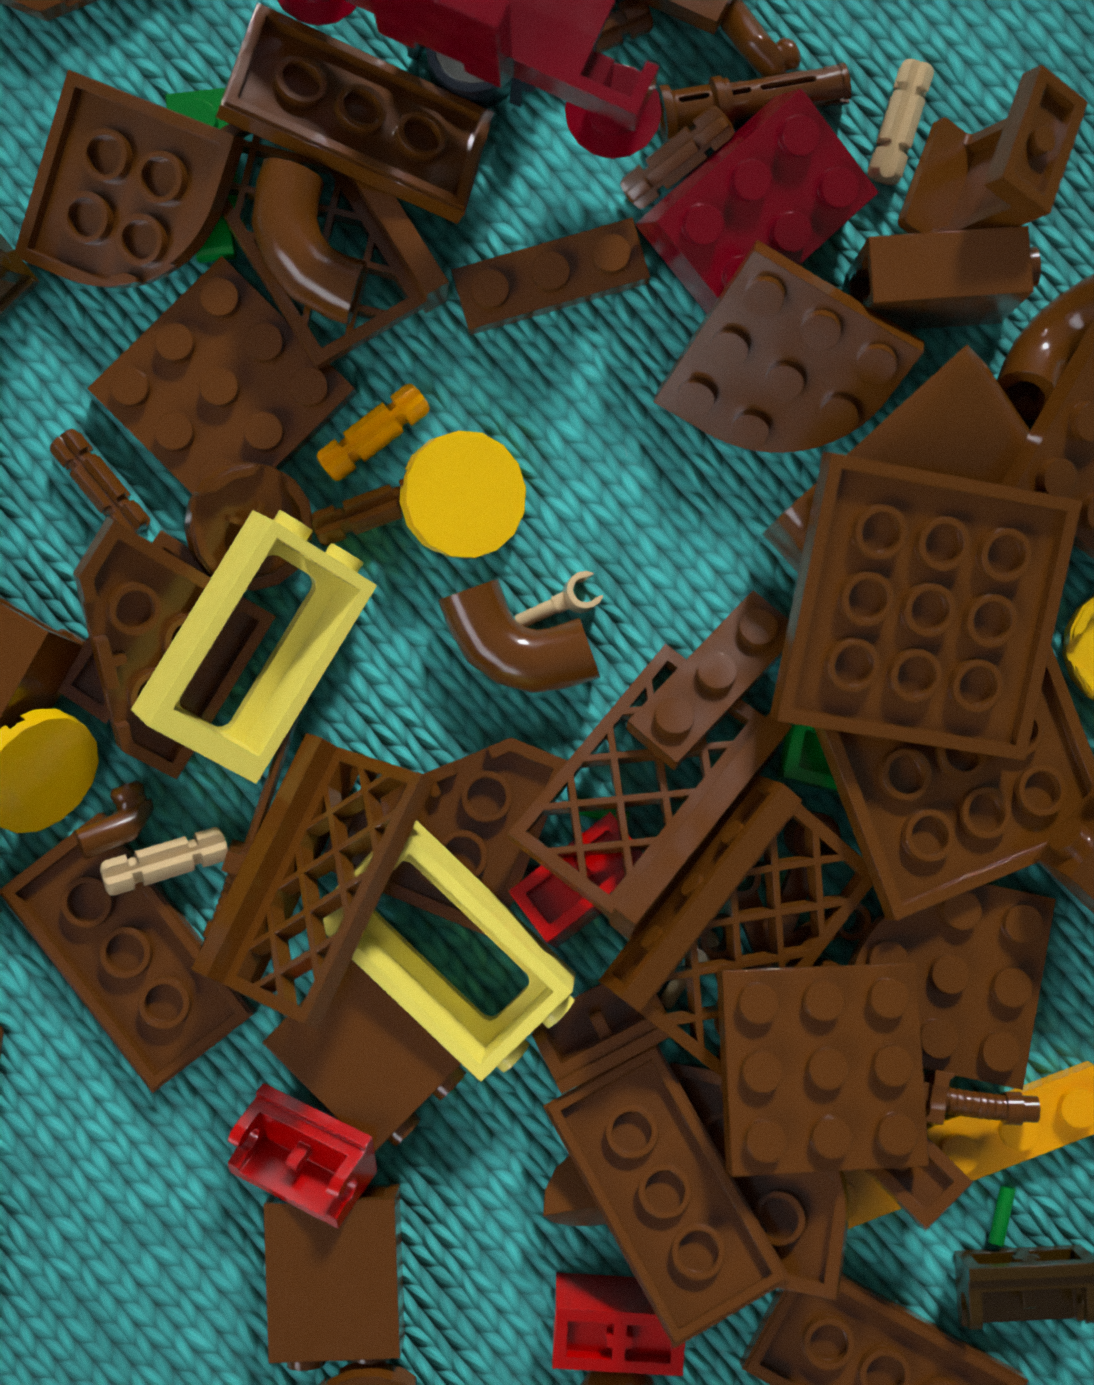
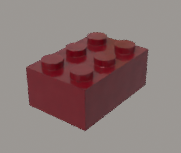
M800 88L772 98L735 132L730 141L713 152L635 225L705 313L708 314L756 240L800 265L879 192L803 89Z

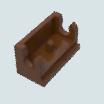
M602 983L574 996L573 1005L555 1025L547 1028L541 1023L532 1033L533 1039L561 1094L669 1038L666 1033ZM656 994L650 1004L662 1014H666L667 1012L659 996Z

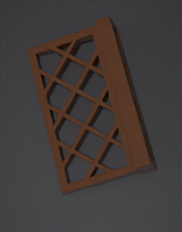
M230 123L220 128L241 138L252 134ZM253 134L252 142L245 141L242 153L248 154L242 182L241 184L232 182L229 191L230 195L238 196L235 209L227 198L221 217L317 370L423 309L426 314L447 301L449 281L395 196L298 153L263 145V138ZM258 157L289 160L312 171L329 175L335 185L330 206L319 204L317 213L318 217L326 218L322 236L328 243H330L335 221L361 227L368 237L364 258L359 259L367 263V272L354 317L351 323L347 325L345 335L322 348L309 329L313 310L305 306L303 315H300L292 302L294 299L288 295L263 264L255 233L248 231L242 222L247 199H255L256 188L251 187ZM341 196L351 211L338 208ZM374 249L385 265L371 262ZM368 274L395 280L406 299L387 310L362 305L361 302ZM358 316L370 319L355 328Z
M666 644L507 834V839L610 918L609 925L629 940L657 906L754 777L761 774L780 750L792 727L786 722L776 721L771 718L770 713L767 717L763 716L743 700H740L729 714L745 725L742 731L731 741L707 743L705 738L688 756H699L702 781L696 788L668 791L664 762L649 749L617 752L614 729L621 721L629 720L641 707L633 706L644 694L646 702L654 694L652 683L661 672L668 668L674 673L686 660V658ZM606 740L608 753L594 754ZM722 754L711 768L709 755ZM654 761L659 792L623 795L619 764ZM609 765L613 796L577 800L574 777L582 768ZM567 787L568 801L554 802ZM684 802L672 817L670 803ZM661 804L664 828L658 836L629 840L625 807ZM615 809L620 841L583 844L579 812ZM570 813L574 845L548 848L529 832L542 816ZM646 850L633 866L631 851ZM622 853L625 877L610 895L587 878L585 856ZM576 857L577 870L564 861L563 858Z
M306 733L191 970L318 1030L435 781L421 773L339 748L321 737ZM359 775L361 789L349 796ZM400 785L406 786L396 809L384 816L380 798ZM365 808L368 826L348 838L345 820ZM329 836H331L333 849L320 856ZM372 846L373 857L367 870L355 877L352 858ZM336 868L339 888L320 899L317 880ZM300 896H302L303 910L291 917ZM343 907L344 919L337 933L326 939L323 918ZM307 929L309 950L291 960L288 940ZM272 957L274 971L262 978ZM313 969L314 982L301 1007L297 1005L294 980Z
M760 775L754 777L657 906L598 980L721 1078V1052L716 1057L705 1048L703 1020L719 1018L718 1004L702 1007L699 975L716 973L717 970H737L771 963V968L811 967L873 885L864 859L800 804L802 799L786 785ZM792 817L804 827L806 855L778 859L777 836ZM820 842L830 851L820 852ZM764 854V861L758 862ZM843 861L856 872L840 894L823 897L821 864ZM807 866L809 899L781 904L779 871ZM765 873L767 906L738 910L737 888L746 876ZM724 907L725 913L718 914ZM809 911L811 933L802 945L784 948L782 916ZM768 918L770 950L742 955L739 923ZM726 925L728 958L698 962L697 941L707 928ZM685 958V965L679 966V964ZM686 978L688 1010L662 1014L650 1004L666 981ZM689 1023L690 1035L677 1025Z

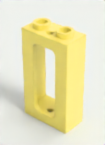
M252 510L131 708L148 727L255 784L259 781L377 587L376 584L358 574L363 565L361 560L333 543H330L327 550L323 552L307 541L313 530L281 510L278 511L273 520ZM270 555H277L307 573L312 581L311 589L230 722L224 726H215L183 709L180 705V697L264 559Z
M416 820L394 869L402 861L413 864L528 975L529 983L500 1013L494 1016L485 1015L375 910L354 952L352 960L481 1082L496 1067L503 1073L509 1070L529 1047V1043L525 1038L539 1024L543 1023L547 1028H550L567 1013L574 1003V998L570 994L573 992L576 973ZM373 850L354 869L355 877L367 870L373 857ZM343 907L323 918L325 933L328 937L337 933L344 919Z

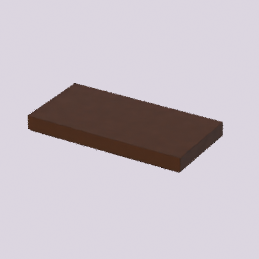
M257 2L216 118L458 224L466 212L494 112Z
M100 812L96 814L94 817H92L85 824H83L81 827L101 820L103 818H106L108 816L105 814V812ZM73 832L0 889V895L153 1093L245 1022L257 1010L244 994L191 970L204 941L158 882L144 886L143 882L135 884L134 890L115 896L108 894L100 873L101 863L124 854L127 859L135 857V851L128 843L85 860Z
M658 1044L591 1078L543 1106L674 1348L791 1280L736 1181L726 1173L724 1160Z
M844 1273L841 1276L839 1297L836 1300L779 1288L739 1361L743 1370L770 1385H1027L1029 1381L1017 1369Z

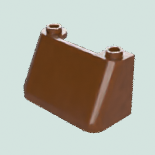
M967 344L856 445L847 456L1000 485L1030 430L985 362ZM816 483L762 533L797 573H799Z

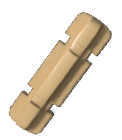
M905 59L898 70L893 86L895 91H893L892 97L889 99L876 144L878 147H876L875 152L872 154L867 171L869 178L876 182L896 185L903 176L908 160L906 154H908L909 148L912 147L926 101L924 98L926 93L929 92L934 75V69L929 63L920 62L916 59Z
M212 827L194 833L195 835H193L191 840H187L183 836L137 850L134 853L135 857L129 859L124 854L105 860L100 866L104 887L109 895L115 896L134 890L135 884L143 882V885L147 886L194 871L195 865L200 863L204 868L223 862L228 847L220 828Z

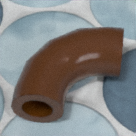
M281 158L264 159L256 182L252 226L263 264L292 299L331 320L349 325L361 297L367 272V263L349 257L332 248L322 236L317 221L319 200L325 185L323 179L312 170L295 162Z

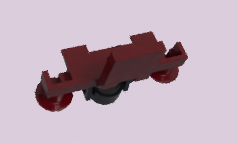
M277 0L282 9L301 23L314 26L336 24L351 15L356 7L373 13L378 33L406 45L407 57L419 62L426 47L433 84L482 107L491 108L506 99L510 94L509 103L521 108L527 93L534 92L536 87L566 101L565 114L567 126L580 146L595 156L608 159L629 157L646 147L658 131L662 114L659 93L655 88L659 66L646 61L641 72L632 66L614 63V59L596 51L598 39L617 0Z

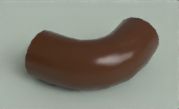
M1094 274L1059 294L1037 313L1015 339L1003 362L997 382L1023 420H1036L1094 319Z
M498 579L438 600L448 630L468 663L499 685L530 693L568 689L600 678L580 618L547 629L535 630L524 627L511 614Z

